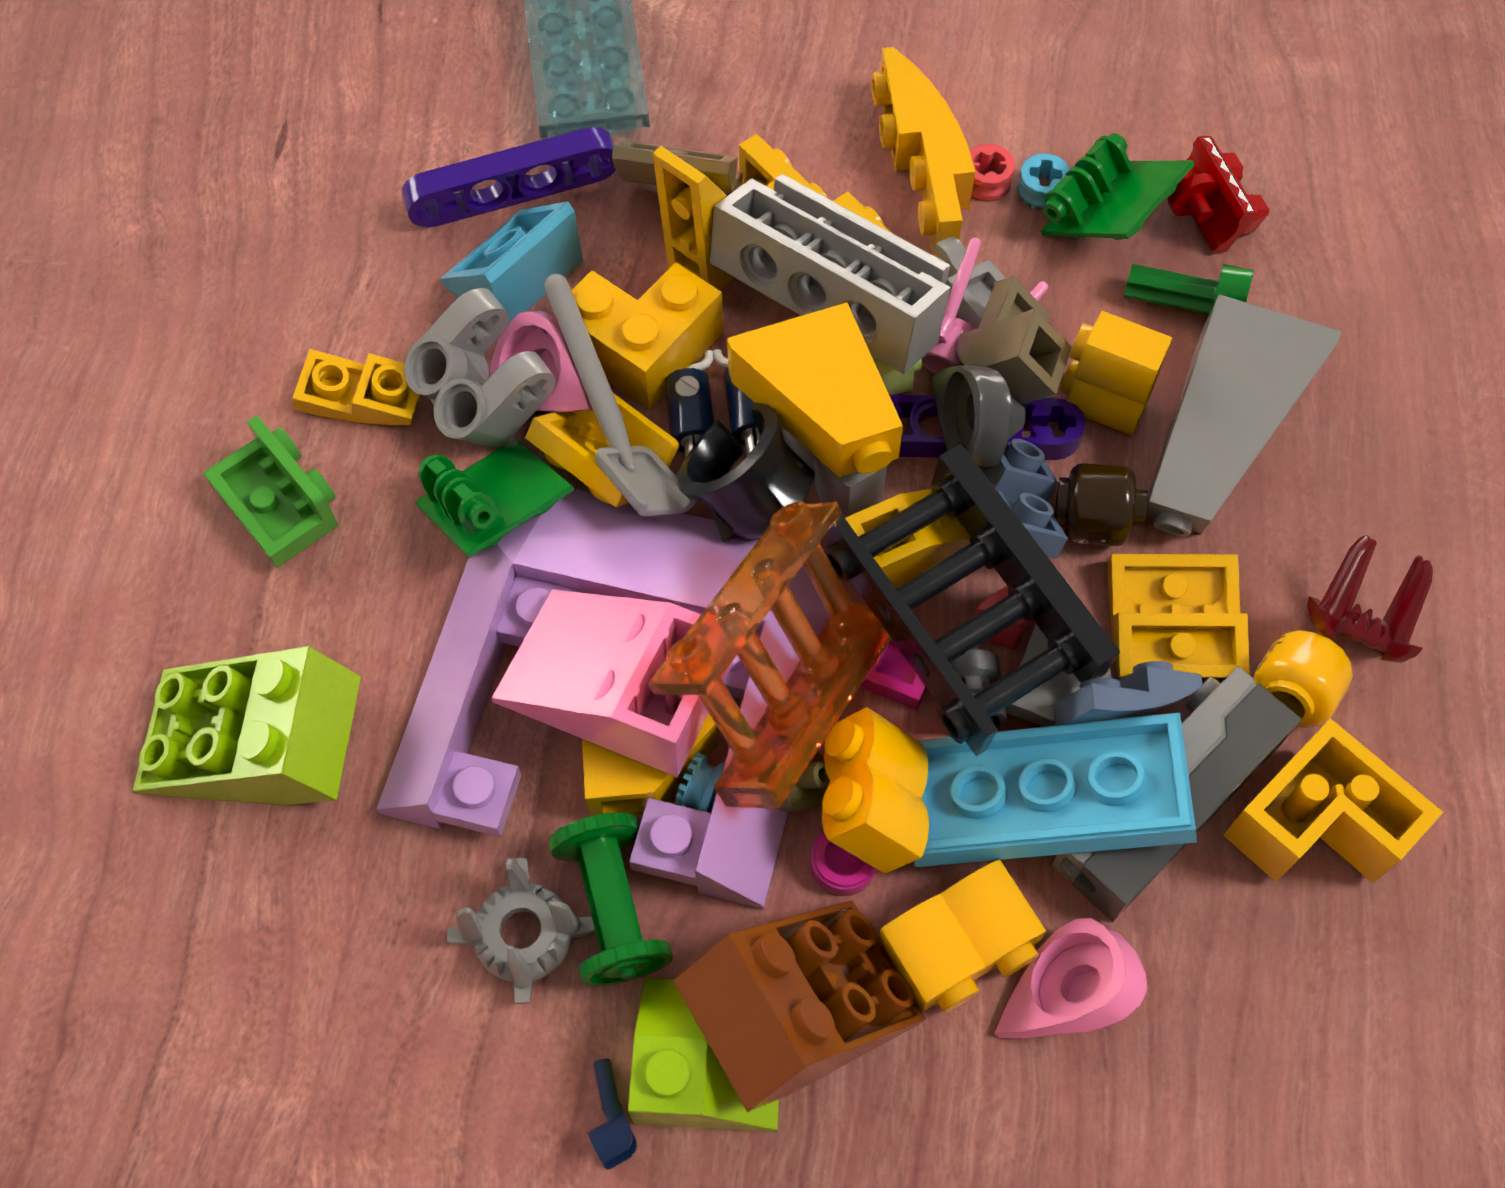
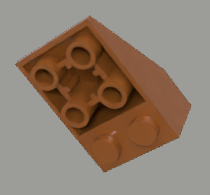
M852 900L728 933L673 980L747 1112L800 1090L926 1020L914 1000V994L908 981L895 970L876 939V932L872 923L865 915L859 912Z

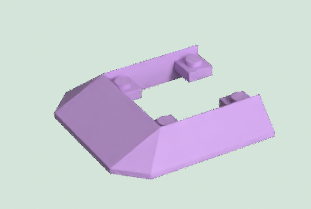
M574 489L573 492L557 501L547 512L532 517L504 535L494 546L483 549L468 558L376 810L381 815L441 830L443 824L446 823L501 837L522 776L520 769L516 765L471 755L468 752L506 644L521 646L552 589L670 602L733 627L732 666L718 694L743 700L711 813L648 798L630 857V867L634 871L697 886L698 894L764 910L789 812L776 809L765 796L761 780L762 766L768 753L775 747L807 743L841 605L793 537L773 533L764 539L749 541L733 534L726 541L722 542L715 521L712 519L686 513L640 516L630 503L614 507L612 504L600 501L591 492Z

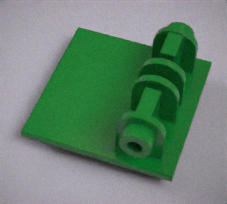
M1112 133L1109 136H1101L1085 154L1086 157H1081L1075 163V167L1071 168L1060 182L1046 194L1043 213L1050 221L1041 230L1043 236L1129 239L1143 227L1144 221L1158 205L1174 193L1177 184L1195 164L1193 160L1130 161L1125 152L1128 147L1127 142L1121 135Z
M515 438L464 471L456 469L452 461L444 455H433L424 458L419 465L418 478L426 494L414 502L470 558L479 551L494 546L504 535L532 517L547 512L557 501L573 492L574 488Z

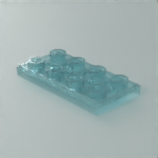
M524 0L541 140L591 127L603 128L607 132L650 127L631 0Z

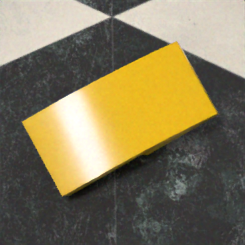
M309 349L292 397V407L296 411L349 422L375 425H411L420 394L415 393L408 386L404 376L403 362L368 353L366 362L363 364Z

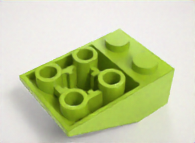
M310 646L164 669L160 684L155 692V704L145 744L140 752L139 767L133 791L144 795L273 805H296L337 800L361 676Z

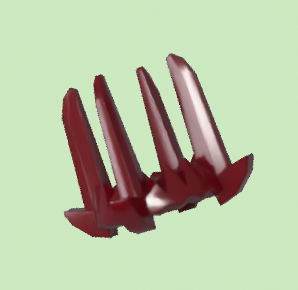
M1365 535L1360 537L1349 548L1322 601L1311 596L1308 597L1307 608L1310 619L1316 626V629L1323 636L1331 640L1338 633L1340 636H1344L1354 642H1362L1365 646L1374 648V651L1382 654L1381 660L1402 663L1416 657L1423 649L1422 647L1411 645L1409 642L1432 583L1433 567L1430 561H1424L1420 555L1416 556L1383 619L1379 617L1372 618V609L1362 614L1360 604H1356L1354 607L1353 605L1377 544L1376 540Z

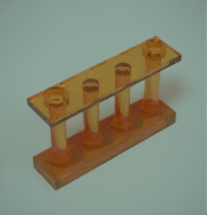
M793 502L779 509L772 516L770 526L683 639L676 642L669 649L666 661L648 683L654 695H698L734 753L732 761L714 785V789L725 806L779 810L832 730V727L836 724L892 639L868 605L852 603L820 544V541L842 513L837 502L815 504ZM801 567L805 570L830 615L827 625L818 637L788 586ZM770 610L799 658L797 668L787 682L784 681L755 631ZM736 656L739 657L767 704L765 714L753 730L720 678Z

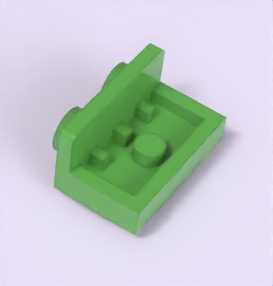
M256 415L246 421L255 439L203 472V474L274 566L278 568L339 526L328 504L336 499V496L317 469L312 468L305 473L296 461L302 458L288 434L281 427L271 432L259 416Z

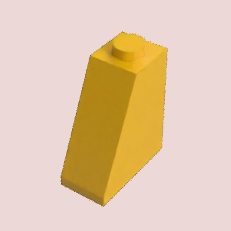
M847 302L727 338L728 370L732 383L754 403H764L773 408L779 418L780 426L838 477L855 472L861 474L874 473L886 467L891 461L899 459L903 425Z

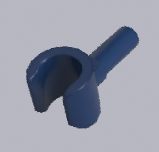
M601 1059L594 1062V1070L601 1108L608 1121L587 1132L604 1168L609 1170L631 1158L636 1152L637 1142L623 1114L622 1104L619 1103L611 1060Z

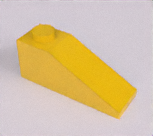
M660 146L652 154L668 269L677 262L718 290H721L734 277L710 264L714 205L727 195L706 175Z

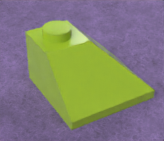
M645 978L634 1034L628 1112L633 1123L638 1125L778 1132L779 1099L747 1112L673 981L675 979Z

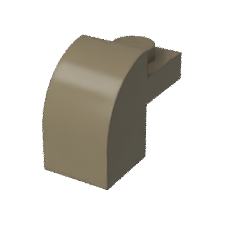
M1014 276L995 282L979 327L960 334L957 353L964 365H982L1000 372L1007 382L1011 397L1019 404H1025L1056 395L1072 346L1047 321L1049 312Z

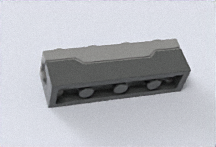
M1239 666L1221 684L1213 677H1210L1185 705L1192 711L1182 723L1196 834L1283 744L1302 720L1262 685H1257L1254 682L1255 680ZM1188 843L1061 854L1056 856L1051 866L1067 881L1071 880L1073 882L1072 885L1114 922Z

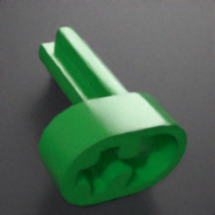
M1132 264L1124 298L1209 315L1218 295L1246 302L1254 270L1223 264L1219 280L1217 281Z

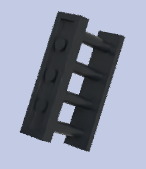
M959 444L939 456L931 483L932 493L869 531L857 536L842 513L832 518L829 524L827 548L824 549V553L830 568L837 578L844 583L849 580L852 582L941 707L938 709V715L947 733L958 744L966 742L977 757L988 749L998 731L990 717L1061 672L1069 675L1073 673L1080 683L1090 679L1101 678L1107 673L1120 651L963 445ZM945 515L949 518L956 517L970 535V544L895 588L874 558ZM981 567L994 568L1009 587V596L933 641L912 612V609ZM1022 618L1027 621L1033 620L1048 639V649L973 695L950 663Z

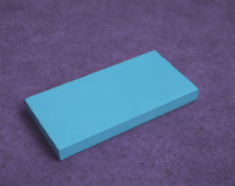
M1180 712L1000 731L996 733L988 749L977 757L966 742L958 744L951 737L918 740L924 746L928 757V779L921 799L926 805L928 812L929 834L922 858L913 861L915 867L1197 842Z

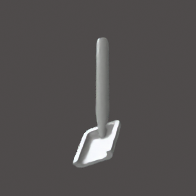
M560 274L550 275L544 284L546 294L600 429L610 447H603L597 450L595 455L597 465L640 516L676 514L690 510L697 500L681 492L677 477L659 456L648 447L630 446L624 419L569 283Z

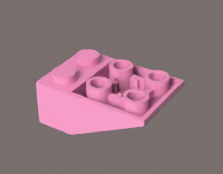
M552 589L494 692L492 702L678 777L732 666L733 627L670 602Z

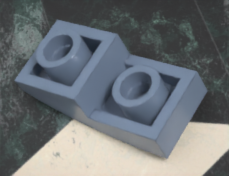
M1012 439L1011 442H1007L999 464L992 468L982 469V472L1047 557L1056 559L1068 540L1053 514L1054 509L1048 503L1059 483L1045 462L1044 453L1037 446L1023 439Z
M1151 661L1134 666L1132 669L1133 673L1120 680L1113 678L1086 680L1080 684L1078 691L1054 702L1056 726L1146 716L1202 688L1201 674L1173 670V665L1168 662Z

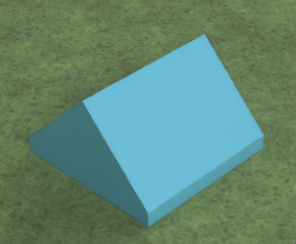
M568 201L519 210L439 280L456 297H460L469 290L476 288L489 289L507 311L509 324L519 313L527 312L546 295L544 284L550 275L560 274L566 277L583 262L575 210Z

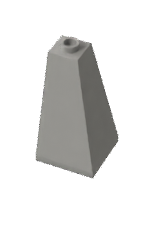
M1218 295L1196 344L1148 493L1146 517L1155 519L1154 527L1163 532L1181 537L1190 536L1191 531L1202 534L1338 344L1342 331Z

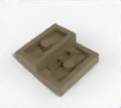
M626 140L614 145L612 160L619 177L627 182L657 186L652 153L661 145ZM662 146L706 175L727 196L742 185L743 173L736 172L738 156Z

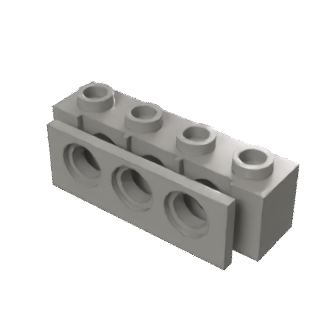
M784 174L775 179L774 190L751 178L714 205L710 264L801 316L847 302L871 356L902 374H905L938 344L950 292V286L946 285L950 264Z

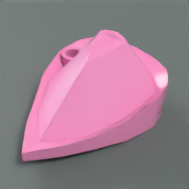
M544 311L519 313L508 324L498 340L491 360L489 377L508 358L521 352L532 351L541 357L556 379L554 391L536 411L572 413L593 410L556 316Z
M1092 918L1074 919L1060 926L1037 950L1039 956L1029 963L1007 1002L994 1034L999 1039L1036 1038L1061 1034L1088 1033L1121 1022L1141 1005L1148 991L1146 972L1138 953L1120 933L1098 923Z

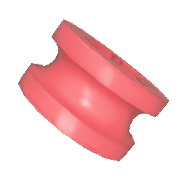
M982 144L971 149L970 154L976 171L971 197L981 201L999 200L1011 188L1015 167L1012 154L1006 148L996 144Z

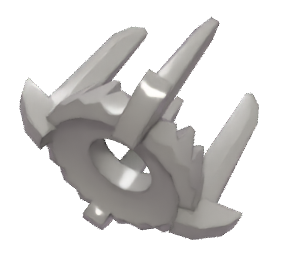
M527 857L508 858L505 866L510 885L504 886L491 894L477 914L471 908L460 909L456 913L459 927H447V943L474 946L477 958L488 972L501 980L514 982L515 1004L531 1002L532 982L547 976L560 965L569 951L573 938L583 937L595 932L592 916L576 917L568 904L563 903L557 894L544 886L530 883ZM529 912L537 916L541 923L540 935L536 942L522 949L507 945L502 939L504 923L515 913Z

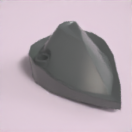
M959 365L940 370L931 377L937 413L947 450L949 451L955 446L962 444L979 468L985 469L997 466L1004 454L1007 441L1023 428L1025 408L1011 397L1006 380L995 369L982 365Z

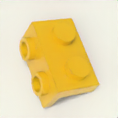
M613 393L624 419L630 446L650 448L669 468L679 447L678 441ZM593 410L572 413L552 412L533 418L525 438L543 451L545 458L551 464L573 474L586 484L591 494L600 501L612 504L614 507L629 503L595 461L597 450L603 447H610L600 429Z

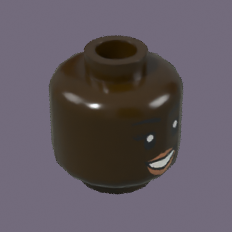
M1082 463L1072 468L1069 478L1059 477L1055 518L1060 526L1064 527V533L1071 542L1122 546L1130 538L1132 526H1145L1148 490L1136 489L1135 475L1130 468Z

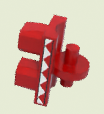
M1198 136L1193 143V150L1190 156L1186 159L1193 160L1195 165L1177 184L1174 193L1168 197V205L1176 216H1193L1214 253L1227 252L1241 234L1256 231L1268 216L1269 208L1261 195L1246 194L1240 184V180L1243 178V165L1236 154L1222 153L1212 136Z

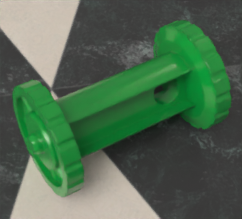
M604 813L576 820L561 827L549 838L552 857L557 860H578L600 948V953L586 959L579 966L582 984L586 986H609L644 977L664 968L673 959L670 944L667 941H643L620 852L621 848L628 846L636 840L638 834L637 818L630 813Z

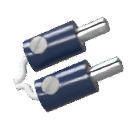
M720 349L705 351L703 361L691 364L687 368L676 370L665 378L670 435L678 441L679 447L677 451L684 452L685 458L705 431L714 424L709 377L702 370L711 365L713 356L719 365L728 367V359L722 356ZM727 369L724 372V384L731 434L740 445L745 446L746 456H748L761 437L751 411L754 402L732 383L729 370Z

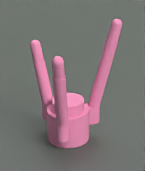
M976 237L972 238L968 244L949 294L938 344L921 358L922 365L934 374L948 367L964 365L957 353L959 336L961 333L975 328L968 322L956 318L981 246L980 239ZM1046 282L1038 283L1030 294L1038 301L1047 292L1048 284Z

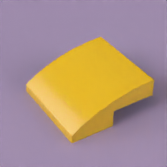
M1111 554L1107 557L1112 642L1120 651L1115 659L1117 678H1124L1133 673L1132 669L1134 666L1151 661L1171 663L1173 670L1201 674L1202 679H1209L1210 677L1226 679L1237 666L1250 675L1248 613H1240L1238 554Z

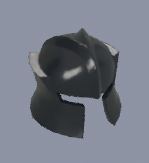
M755 402L751 408L761 437L754 449L737 467L728 473L732 465L744 453V448L718 419L696 442L677 473L678 486L681 492L701 501L710 509L722 542L726 541L733 534L745 540L755 541L768 537L786 525L796 526L798 524V512L814 481L815 472L784 441L776 411L764 403Z

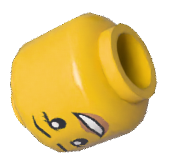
M1297 630L1283 634L1271 645L1257 667L1253 679L1257 685H1262L1302 719L1296 727L1308 728L1319 726L1333 716L1349 689L1353 678L1351 661L1343 649L1330 638L1316 632Z

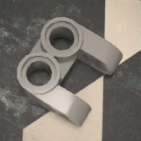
M486 288L472 289L458 297L422 338L412 345L406 355L404 376L408 386L415 393L429 397L434 405V420L438 429L445 436L493 449L502 447L512 439L516 431L554 391L556 379L541 357L532 351L521 352L508 358L489 377L488 364L483 355L503 334L508 326L509 316L495 295Z

